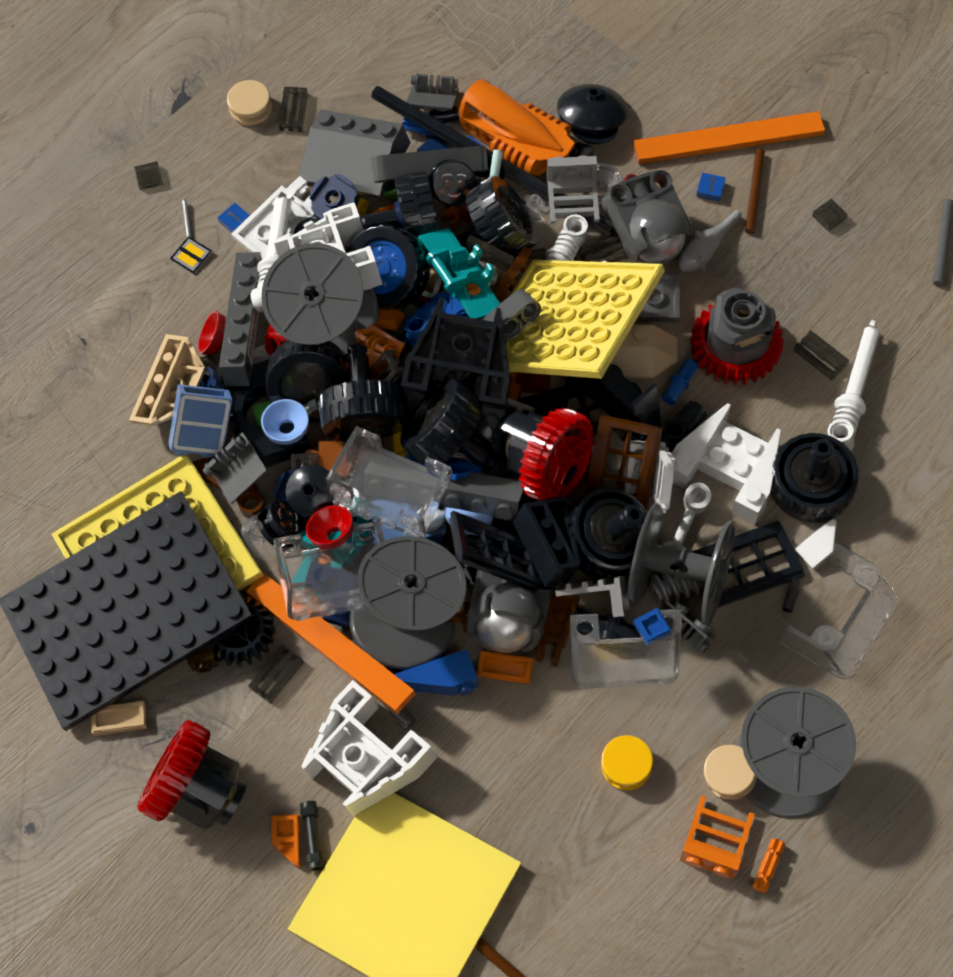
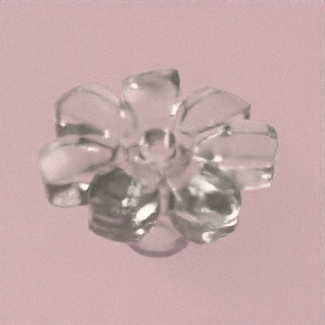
M535 193L531 196L529 194L523 196V201L526 202V207L531 216L534 215L535 221L542 220V214H549V201Z

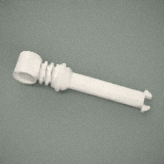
M287 193V198L276 197L272 203L274 209L266 257L258 263V285L251 292L252 304L258 312H264L261 293L265 276L272 264L279 258L273 241L287 234L291 201L295 200L290 193Z
M575 214L565 219L556 242L546 252V260L574 261L579 247L583 245L586 239L588 223L584 217Z
M871 320L869 327L864 329L846 393L835 400L834 406L836 411L833 421L828 427V436L841 441L850 451L854 447V437L860 417L866 411V406L861 397L879 339V330L875 328L877 321Z

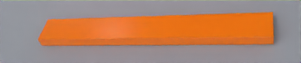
M816 111L634 140V149L638 164L822 136L825 129L820 112Z
M263 573L264 576L256 580L246 590L247 595L255 602L259 600L263 608L267 607L270 614L396 714L416 695L411 687L265 573Z

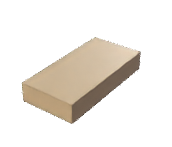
M145 700L112 704L91 716V732L93 736L148 729Z

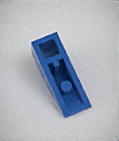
M467 649L394 674L415 692L452 696L456 694L467 695L472 693L476 687H479L478 677Z

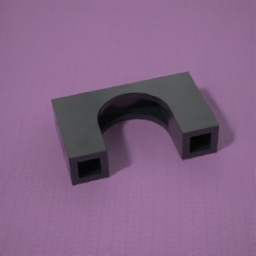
M270 359L253 364L250 386L225 387L224 385L223 389L229 390L232 397L229 421H235L237 428L233 429L235 437L244 432L266 468L304 455L307 450L311 449L306 434L295 443L287 445L277 444L265 435L263 429L251 425L246 419L250 407L257 400L268 396L266 393V371ZM221 375V383L224 384V381H223V378H222V375ZM292 423L280 426L279 431L284 434L291 433L294 425Z

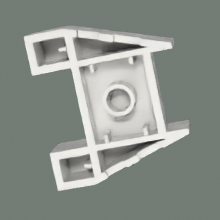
M355 203L331 209L323 214L324 218L316 223L311 220L304 224L305 229L294 235L288 233L273 241L278 257L294 247L309 243L327 244L345 253L343 247L348 246L363 231ZM370 246L345 253L355 263L360 272L363 291L382 285Z
M727 403L676 445L672 452V458H675L673 484L686 490L696 471L699 470L739 490L740 492L734 501L732 514L755 525L766 507L773 479L772 472L774 471L772 465L776 459L775 455L778 449L781 430L777 428L769 443L727 423L731 407Z
M353 680L334 699L330 707L331 712L326 722L322 723L318 731L320 734L313 748L309 749L301 767L312 780L324 768L345 786L352 794L345 800L343 805L352 816H355L418 779L437 759V756L432 747L412 730L391 750L363 726L379 707L373 697Z

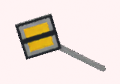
M184 199L182 200L187 238L171 256L170 260L194 275L213 251L191 237L187 201Z

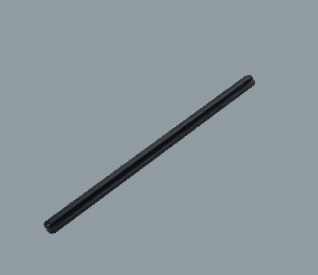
M376 86L372 90V99L454 147L482 146L382 87ZM486 148L488 166L491 167L493 152ZM502 158L499 173L549 201L547 183ZM562 193V194H554V197H556V196H568V195H566V194H564V193ZM567 205V206H557V207L563 209V208H585V207H587V206H585V205ZM600 214V222H595L594 217H584L588 225L607 236H610L615 230L613 222Z

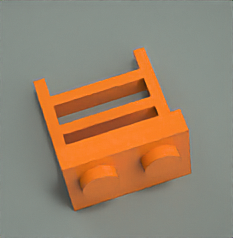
M701 795L680 861L696 868L711 871L718 876L734 879L741 863L742 853L755 814L749 812L747 821L744 822L703 808L706 797ZM700 815L743 830L742 837L740 838L698 823ZM695 831L737 845V853L735 854L693 839Z

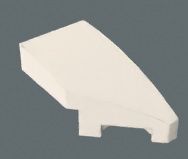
M834 519L818 529L795 549L814 570L836 550L837 522Z

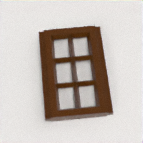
M600 416L586 494L595 489H601L603 478L617 481L616 488L620 490L622 482L637 485L634 497L647 510L663 428L610 416ZM613 428L627 431L623 450L609 448ZM632 432L646 435L643 455L628 452ZM608 453L622 456L618 476L604 473ZM627 457L641 460L638 480L624 477Z

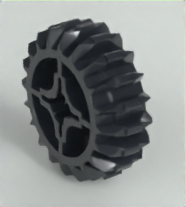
M249 596L245 603L254 619L237 628L243 631L245 638L241 633L239 634V632L234 630L212 643L217 661L221 662L225 659V663L229 667L234 661L237 667H241L244 660L247 661L248 665L252 664L251 658L253 657L261 660L260 652L269 653L267 644L274 643V638L271 635L276 633V629L272 626L274 623L273 617L268 616L270 614L267 607L262 608V603L259 600L253 604V600ZM260 624L259 633L255 640L252 641L250 636L256 630L255 627ZM235 645H243V646H244V647H241V648H231V647H233V646H235Z

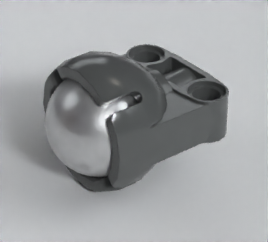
M665 170L651 171L626 179L612 186L602 199V207L608 212L626 255L632 261H646L653 264L666 263L680 253L685 241L693 234L692 223L686 215L672 185V177Z
M489 554L490 559L504 564L502 558ZM512 563L513 568L525 572L524 567ZM477 569L474 573L475 585L466 621L469 634L473 635V639L478 645L492 652L516 654L519 649L523 653L531 651L542 639L550 595L554 586L545 588L540 578V590L535 592Z

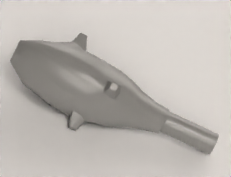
M735 210L722 223L711 229L694 231V238L683 248L679 257L678 266L682 273L696 270L706 271V264L721 245L725 234L742 217L740 211Z

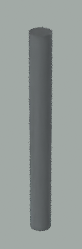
M951 199L944 200L933 283L935 286H942L944 284L953 212V200Z

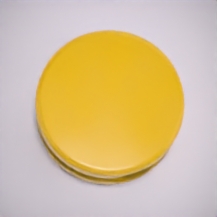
M623 735L612 739L606 745L602 753L601 770L604 778L610 785L620 790L630 791L641 787L649 779L653 767V755L649 746L643 740L635 736Z

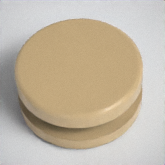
M255 80L241 81L235 84L228 92L227 103L230 115L237 123L245 126H254L264 122L270 116L272 111L271 97L268 88L263 83Z
M736 745L720 746L714 749L705 761L704 776L709 789L716 796L726 800H737L748 795L754 788L757 776L750 769L742 747Z

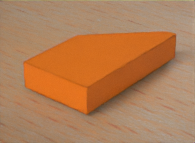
M300 815L271 816V843L297 868H301Z

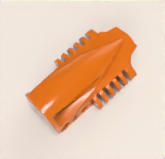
M484 79L473 83L461 101L459 108L461 127L471 136L489 145L490 151H503L502 158L533 176H539L547 172L548 158H566L575 146V142L569 138L571 125L562 122L543 110L541 111L540 108L534 107L531 103L523 105L515 101L503 90Z

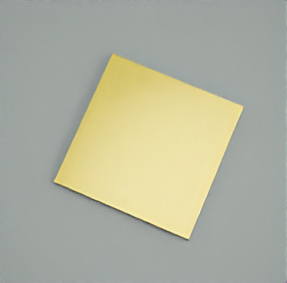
M532 260L510 295L517 290H525L541 305V313L535 321L507 343L510 372L602 379L665 272L663 264Z
M188 455L178 457L52 533L53 538L67 559L182 491L237 589L240 591L264 576Z
M393 793L355 815L289 925L288 931L367 977H459L518 872L521 862Z

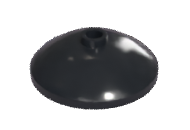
M599 84L574 86L565 91L557 102V114L562 122L571 125L572 129L584 133L599 134L615 130L624 123L627 117L628 108L623 97L613 89Z

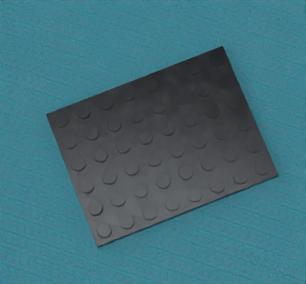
M182 491L0 598V605L62 729L65 731L70 730L178 665L189 656L254 619Z

